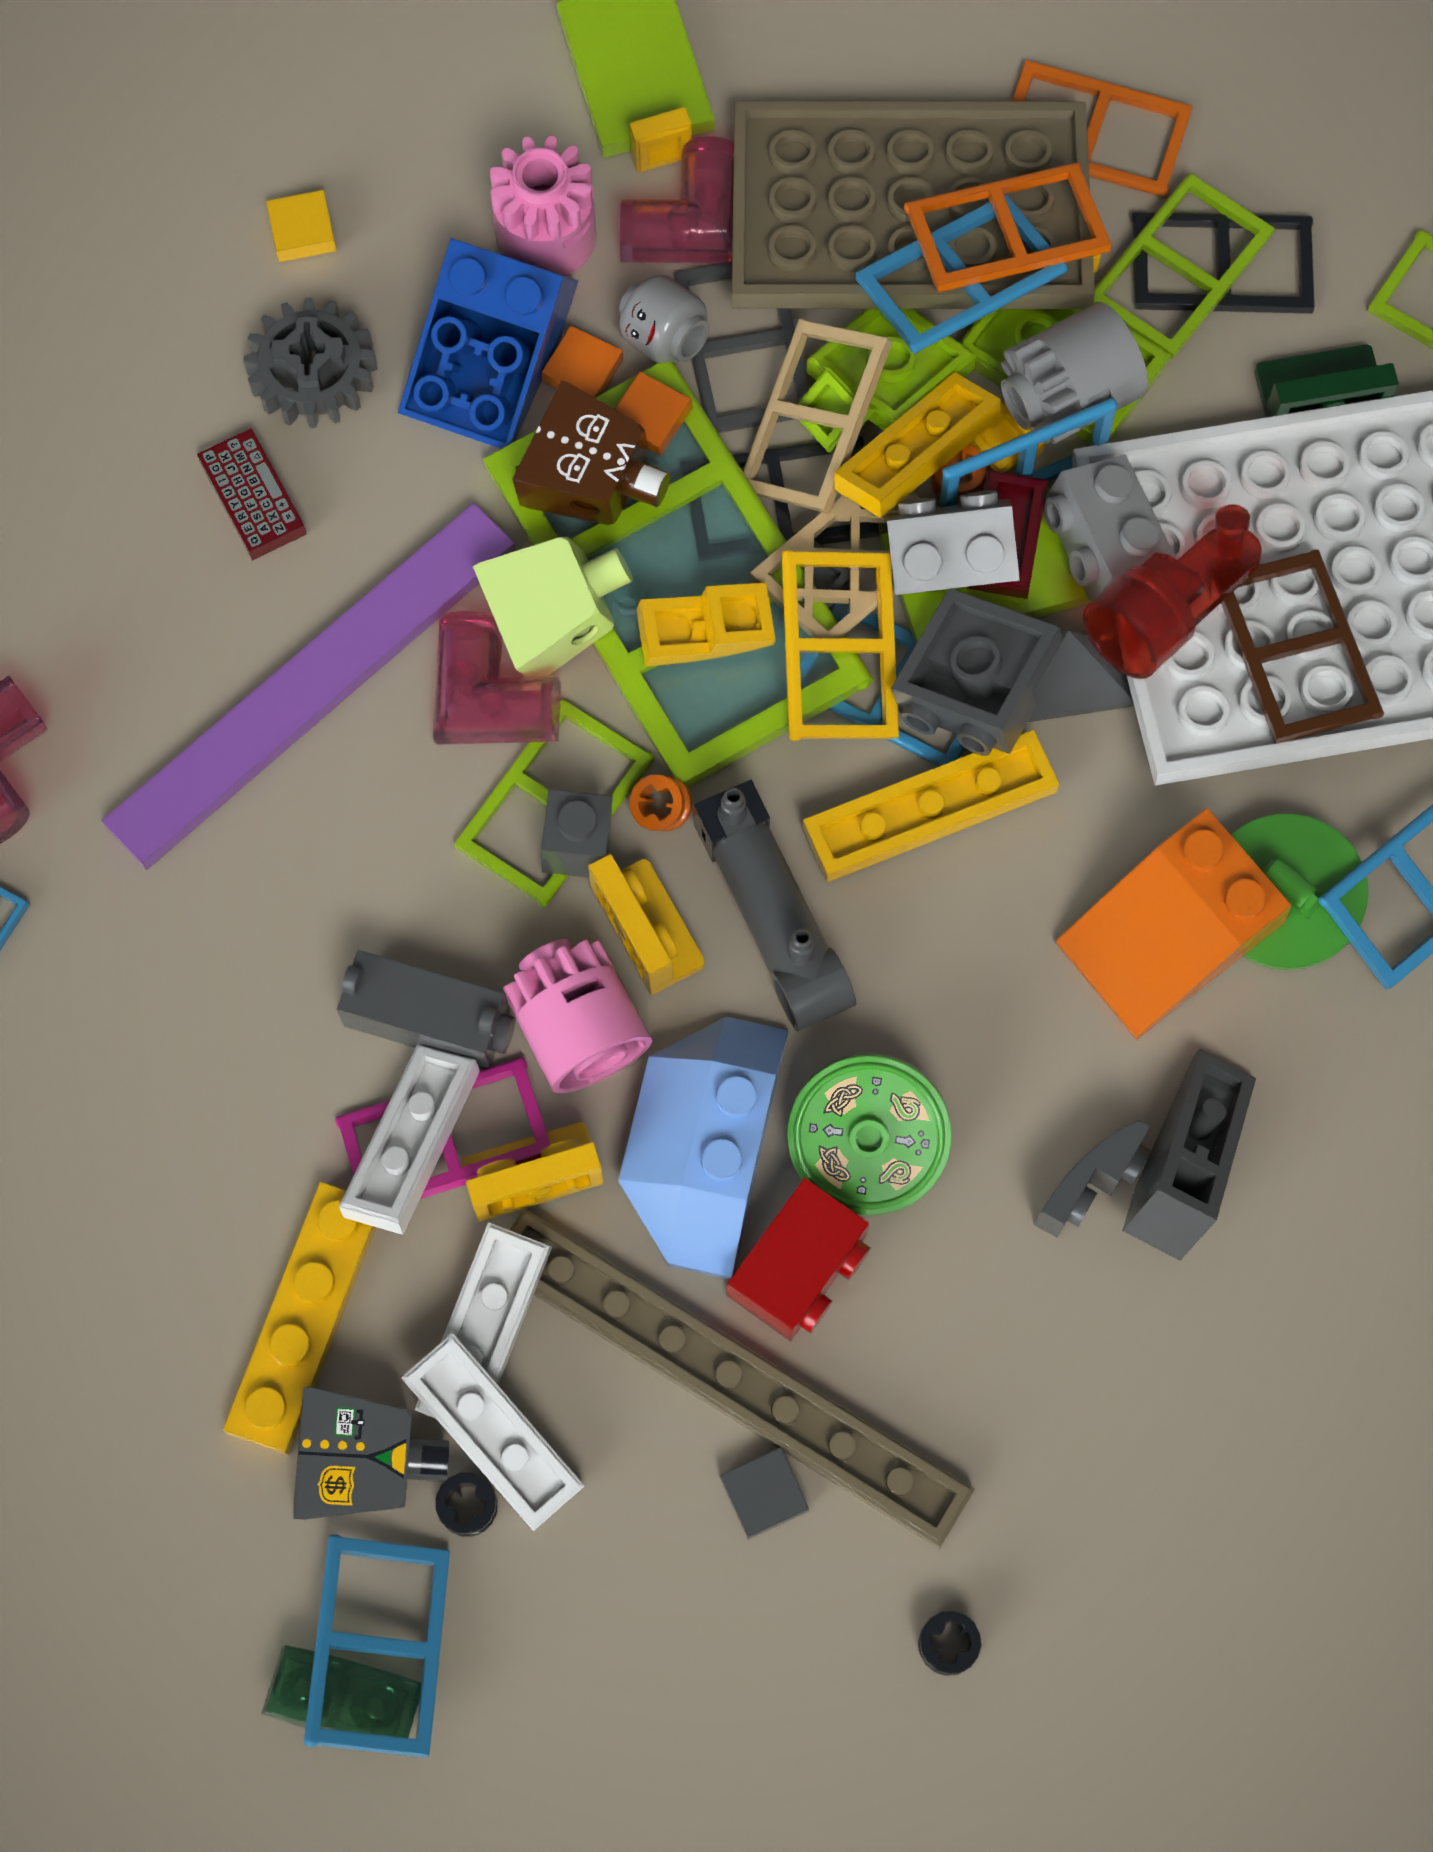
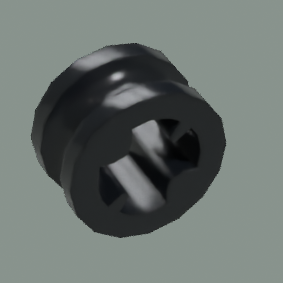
M459 1473L449 1477L440 1486L436 1495L435 1509L439 1520L451 1533L461 1537H474L484 1533L493 1524L498 1513V1500L492 1486L483 1477L474 1473ZM463 1487L476 1488V1498L480 1502L485 1503V1509L479 1518L474 1513L471 1514L473 1519L471 1523L458 1522L457 1511L448 1506L449 1500L455 1492L459 1497L463 1496L460 1490Z
M955 1611L941 1612L930 1618L921 1629L918 1639L919 1654L924 1664L934 1673L944 1676L958 1675L969 1669L978 1659L982 1646L980 1632L975 1623L965 1614ZM945 1624L958 1626L961 1631L957 1634V1637L960 1638L966 1635L968 1639V1651L958 1652L954 1658V1663L941 1661L938 1657L942 1650L933 1653L931 1649V1636H940L945 1629Z

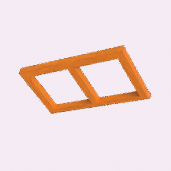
M1025 61L1012 101L1026 100L1033 78L1098 96L1087 130L1089 177L1164 198L1168 195V184L1193 106L1033 61ZM1110 100L1177 118L1157 181L1090 162Z
M1071 163L906 202L904 204V211L909 216L937 293L1110 252L1112 244L1082 174L1080 163ZM1068 179L1092 239L1027 254L1004 194ZM989 198L1012 258L946 273L923 213Z

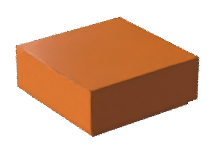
M570 325L544 367L542 381L557 389L562 380L595 398L605 392L624 361L623 350Z
M639 371L615 410L640 424L645 429L648 450L662 456L693 407L691 398Z

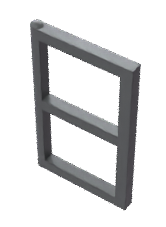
M732 262L684 271L678 270L674 273V279L689 291V286L732 279ZM777 308L781 329L705 342L699 353L692 358L703 410L718 433L760 426L766 408L717 417L705 359L785 345L787 351L795 331L790 308ZM802 357L799 359L793 376L798 402L809 390ZM779 415L776 423L794 419Z

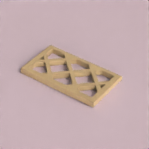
M913 491L902 501L921 498ZM841 495L834 501L830 514L821 512L750 572L749 578L754 583H766L768 596L784 611L783 587L770 576L782 566V551L890 553V551L859 550L860 522L887 523V514L880 519L868 510L860 509V505ZM898 504L895 506V510H890L887 514L899 512ZM834 521L850 522V549L814 548V538ZM804 567V588H797L798 602H803V607L798 603V625L811 638H842L878 607L877 590L874 592L859 591V568L850 567L849 590L813 589L814 567ZM892 576V590H893V593H894V592H895V588H894V580H893V576ZM813 602L849 604V614L827 631L813 617Z

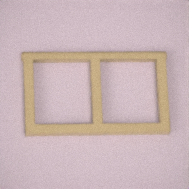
M803 318L798 320L743 469V473L758 496L830 514L837 495V491L834 490V472L851 457L893 343L890 339L814 323ZM808 337L872 350L848 416L784 401ZM779 415L842 430L818 496L755 481Z

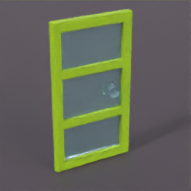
M674 362L658 363L642 373L691 398L693 408L662 456L650 450L648 452L646 464L670 473L669 487L659 507H654L628 497L618 520L614 524L605 525L529 509L519 505L512 479L536 430L483 459L487 472L532 546L558 537H568L584 551L588 561L614 548H618L631 571L633 581L604 596L615 625L610 632L592 645L670 775L682 780L689 788L789 732L784 611L769 597L776 638L775 643L771 646L714 659L645 667L636 608L641 599L701 596L706 586L754 583L749 578L750 572L787 541ZM636 376L595 398L615 409ZM781 566L770 576L783 587ZM796 567L797 588H804V568ZM813 602V617L829 631L838 623L826 603ZM799 626V638H811ZM800 653L802 722L805 723L854 694L867 689L873 683L874 679L858 653Z

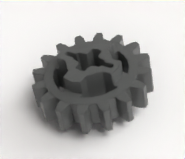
M305 298L303 311L294 312L287 302L281 304L283 318L276 321L272 317L264 315L261 318L265 335L249 334L247 338L252 353L244 356V364L247 374L250 375L247 379L254 397L261 396L266 413L271 414L281 408L285 424L291 426L298 415H306L309 427L316 428L319 415L326 413L335 424L341 422L339 408L345 404L350 409L357 411L361 408L357 390L372 392L374 388L371 373L369 372L377 370L375 352L371 350L373 344L368 329L360 330L357 315L353 311L340 319L337 303L334 301H330L323 311H317L312 298ZM315 350L316 355H314L313 364H310V374L307 376L306 371L308 370L309 362H312L311 353Z

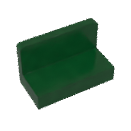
M1368 344L1259 362L1254 371L1266 417L1389 398L1394 396L1399 386L1394 364L1377 365L1373 349Z

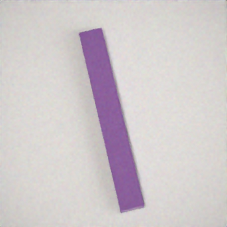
M472 503L102 820L104 826L148 870L479 584V580L474 571V565L516 551L515 542L475 503Z

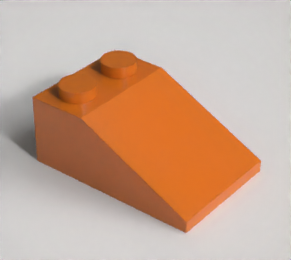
M1206 808L1155 848L1067 929L1055 943L1137 1040L1286 922L1292 905L1211 811Z

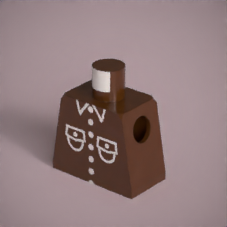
M561 380L512 480L519 505L523 507L611 525L618 520L628 497L654 507H659L669 487L670 473L645 463L649 450L645 429L640 424L572 384Z

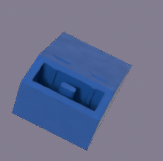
M450 238L398 413L500 449L515 442L542 382V371L560 341L579 280Z

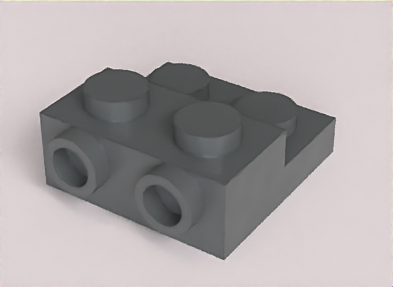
M948 589L891 687L898 709L902 713L903 721L912 729L926 735H933L938 727L957 734V741L964 748L978 755L988 756L993 748L1010 754L1038 704L1035 689L1063 641L1060 627L960 591Z

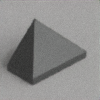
M1070 630L1062 633L1063 641L1035 689L1038 704L1028 722L1133 707L1134 703L1119 644Z

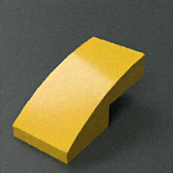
M766 583L706 586L701 596L641 599L636 608L645 667L725 657L768 647L776 641Z

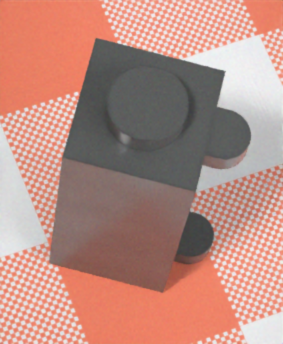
M357 950L353 964L349 965L342 982L343 992L337 1006V1011L344 1027L416 1048L417 1044L476 1059L478 1067L484 1069L491 1067L495 1052L506 1053L516 1022V1017L508 1015L509 1007L505 993L361 950Z

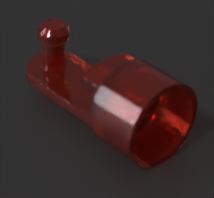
M1237 504L1222 506L1215 514V529L1205 534L1178 560L1170 555L1155 552L1142 565L1128 568L1085 607L1083 611V624L1087 636L1098 653L1111 666L1132 678H1149L1192 639L1195 633V626L1257 570L1261 562L1262 548L1258 538L1248 530L1250 526L1248 510Z

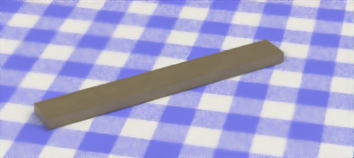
M525 1208L522 1210L510 1231L552 1247L534 1292L536 1297L777 1448L781 1447L786 1454L940 1549L975 1488Z

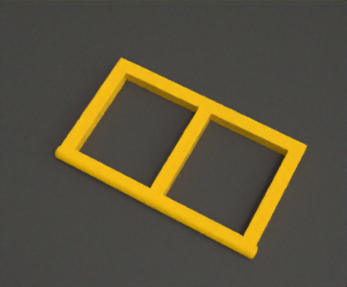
M782 551L789 740L796 742L801 739L899 738L898 705L891 690L896 680L891 553ZM796 567L876 568L879 639L799 638ZM800 653H880L883 725H803Z

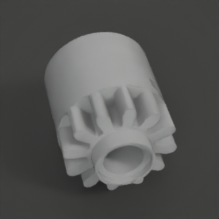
M1096 302L1003 352L1006 360L1001 363V366L1009 377L1001 382L1002 396L1011 416L1024 430H1036L1109 398L1116 400L1117 411L1145 396L1148 390L1147 370L1137 342L1122 318L1103 302ZM1096 420L1087 423L1083 426H1080L1078 428H1075L1071 431H1068L1064 434L1056 436L1052 439H1049L1043 443L1046 444L1051 441L1053 444H1056L1057 442L1095 423Z

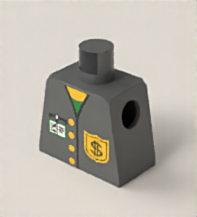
M303 1387L293 1519L305 1520L404 1508L407 1479L447 1480L449 1440L410 1438L411 1410L318 1388Z

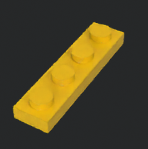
M1031 730L1019 736L1010 754L995 748L992 749L988 756L972 753L803 819L802 829L826 883L1055 794L1058 791L1059 782L1035 731Z
M320 1182L223 1428V1431L229 1435L286 1455L290 1454L300 1428L303 1387L315 1388L376 1230L374 1226L343 1218L339 1205L346 1190Z

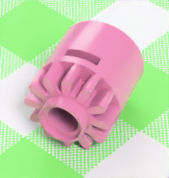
M555 136L547 137L544 148H535L532 138L524 137L522 140L523 153L520 156L512 149L504 148L502 150L503 168L493 167L490 169L492 185L490 192L498 250L502 255L567 276L578 270L589 259L596 243L597 233L591 167L587 163L579 164L578 148L576 146L566 148L562 154L558 153Z
M569 939L550 942L527 955L519 964L521 971L514 975L515 982L503 988L516 1020L554 1093H569L593 1085L633 1063L652 1044L653 1040L600 941L589 944L588 940H584L575 947Z

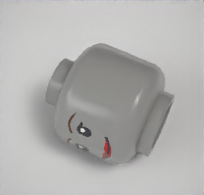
M662 275L653 276L643 283L632 285L622 297L619 307L621 312L619 323L621 336L629 345L656 364L687 362L695 357L704 346L710 330L709 323L707 322L706 305L697 295L672 278Z

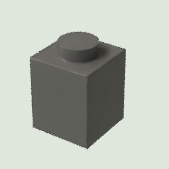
M549 789L541 848L542 873L590 878L588 865L608 855L613 796Z

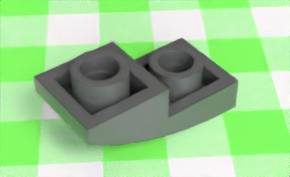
M1137 1120L1118 1130L1087 1153L1054 1190L1042 1209L1035 1226L1057 1238L1066 1221L1079 1227L1097 1195V1192L1086 1187L1088 1183L1110 1196L1120 1179L1133 1185L1152 1151L1141 1145L1150 1126L1141 1120Z

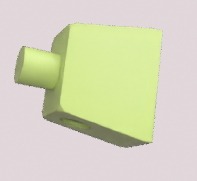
M558 537L480 562L473 566L515 669L534 683L548 677L613 629L615 625L614 619L604 596L633 581L631 571L618 548H614L588 561L584 551L568 537Z

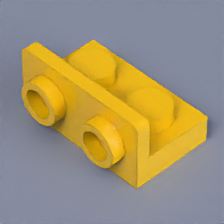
M609 854L588 865L591 890L650 996L704 968L705 959L647 859H642L620 870L612 854Z
M578 1122L547 1132L551 1145L541 1150L542 1158L516 1165L514 1159H503L479 1168L477 1170V1178L465 1181L478 1222L603 1185L601 1165L594 1142H591L587 1126L583 1122ZM532 1136L466 1156L462 1159L461 1165L462 1167L534 1144L536 1143L535 1138Z

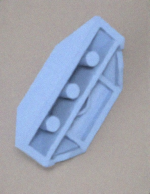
M724 1017L648 1057L618 1181L668 1266L725 1279H731L733 1276L789 1030Z

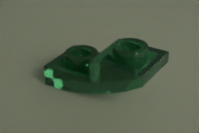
M289 1645L282 1646L261 1714L302 1728L306 1727L315 1651ZM329 1655L320 1728L408 1738L420 1699L421 1682Z

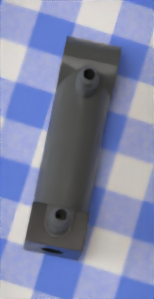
M752 779L695 803L694 826L712 863L717 862L771 973L776 994L793 1028L796 1031H800L857 1005L855 993L846 970L835 951L828 947L771 832L770 816Z

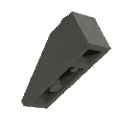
M1201 1049L1197 1051L1193 1056L1137 1181L1122 1231L1181 1261L1217 1221L1255 1085V1077Z

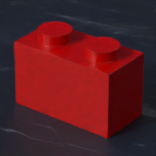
M804 1178L728 1281L727 1296L790 1342L801 1327L807 1332L812 1333L833 1303V1300L828 1298L825 1293L839 1274L850 1280L871 1250V1247L863 1242L867 1236L869 1223Z

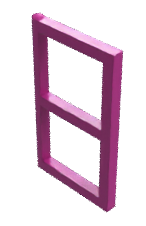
M524 1057L480 1070L472 1089L514 1076L536 1143L461 1167L452 1135L450 1134L442 1151L448 1172L430 1177L420 1199L466 1185L465 1181L477 1178V1170L489 1163L503 1159H514L516 1165L542 1158L541 1150L551 1144L527 1075V1062ZM390 1100L335 1118L336 1126L341 1130L353 1176L362 1160V1153L354 1127L381 1119Z

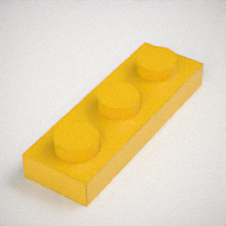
M952 373L834 472V490L881 519L1001 417V399L960 374Z

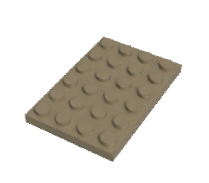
M735 101L732 308L878 309L856 281V272L917 241L909 216L904 211V204L906 202L1076 162L1081 165L1082 174L1090 191L1086 102ZM1068 179L1007 194L1051 248L1092 239ZM989 198L923 214L932 233L989 203L990 200ZM997 218L947 243L967 268L1012 258ZM1021 238L1027 254L1034 253ZM924 256L877 280L899 309H969L976 305L962 287L937 293ZM1093 256L1065 262L1068 267L1066 273L999 309H1085L1093 304L1095 296ZM944 266L946 273H949L947 268ZM1043 268L980 284L990 296H993Z

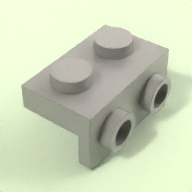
M1126 454L1061 471L1045 498V517L1049 528L1059 535L1069 556L1071 574L1075 582L1084 588L1091 604L1105 601L1116 585L1169 571L1177 558Z
M978 491L960 495L961 505L936 508L935 498H921L899 502V512L887 514L895 595L1019 581L1014 521L1010 499L998 500L997 491Z

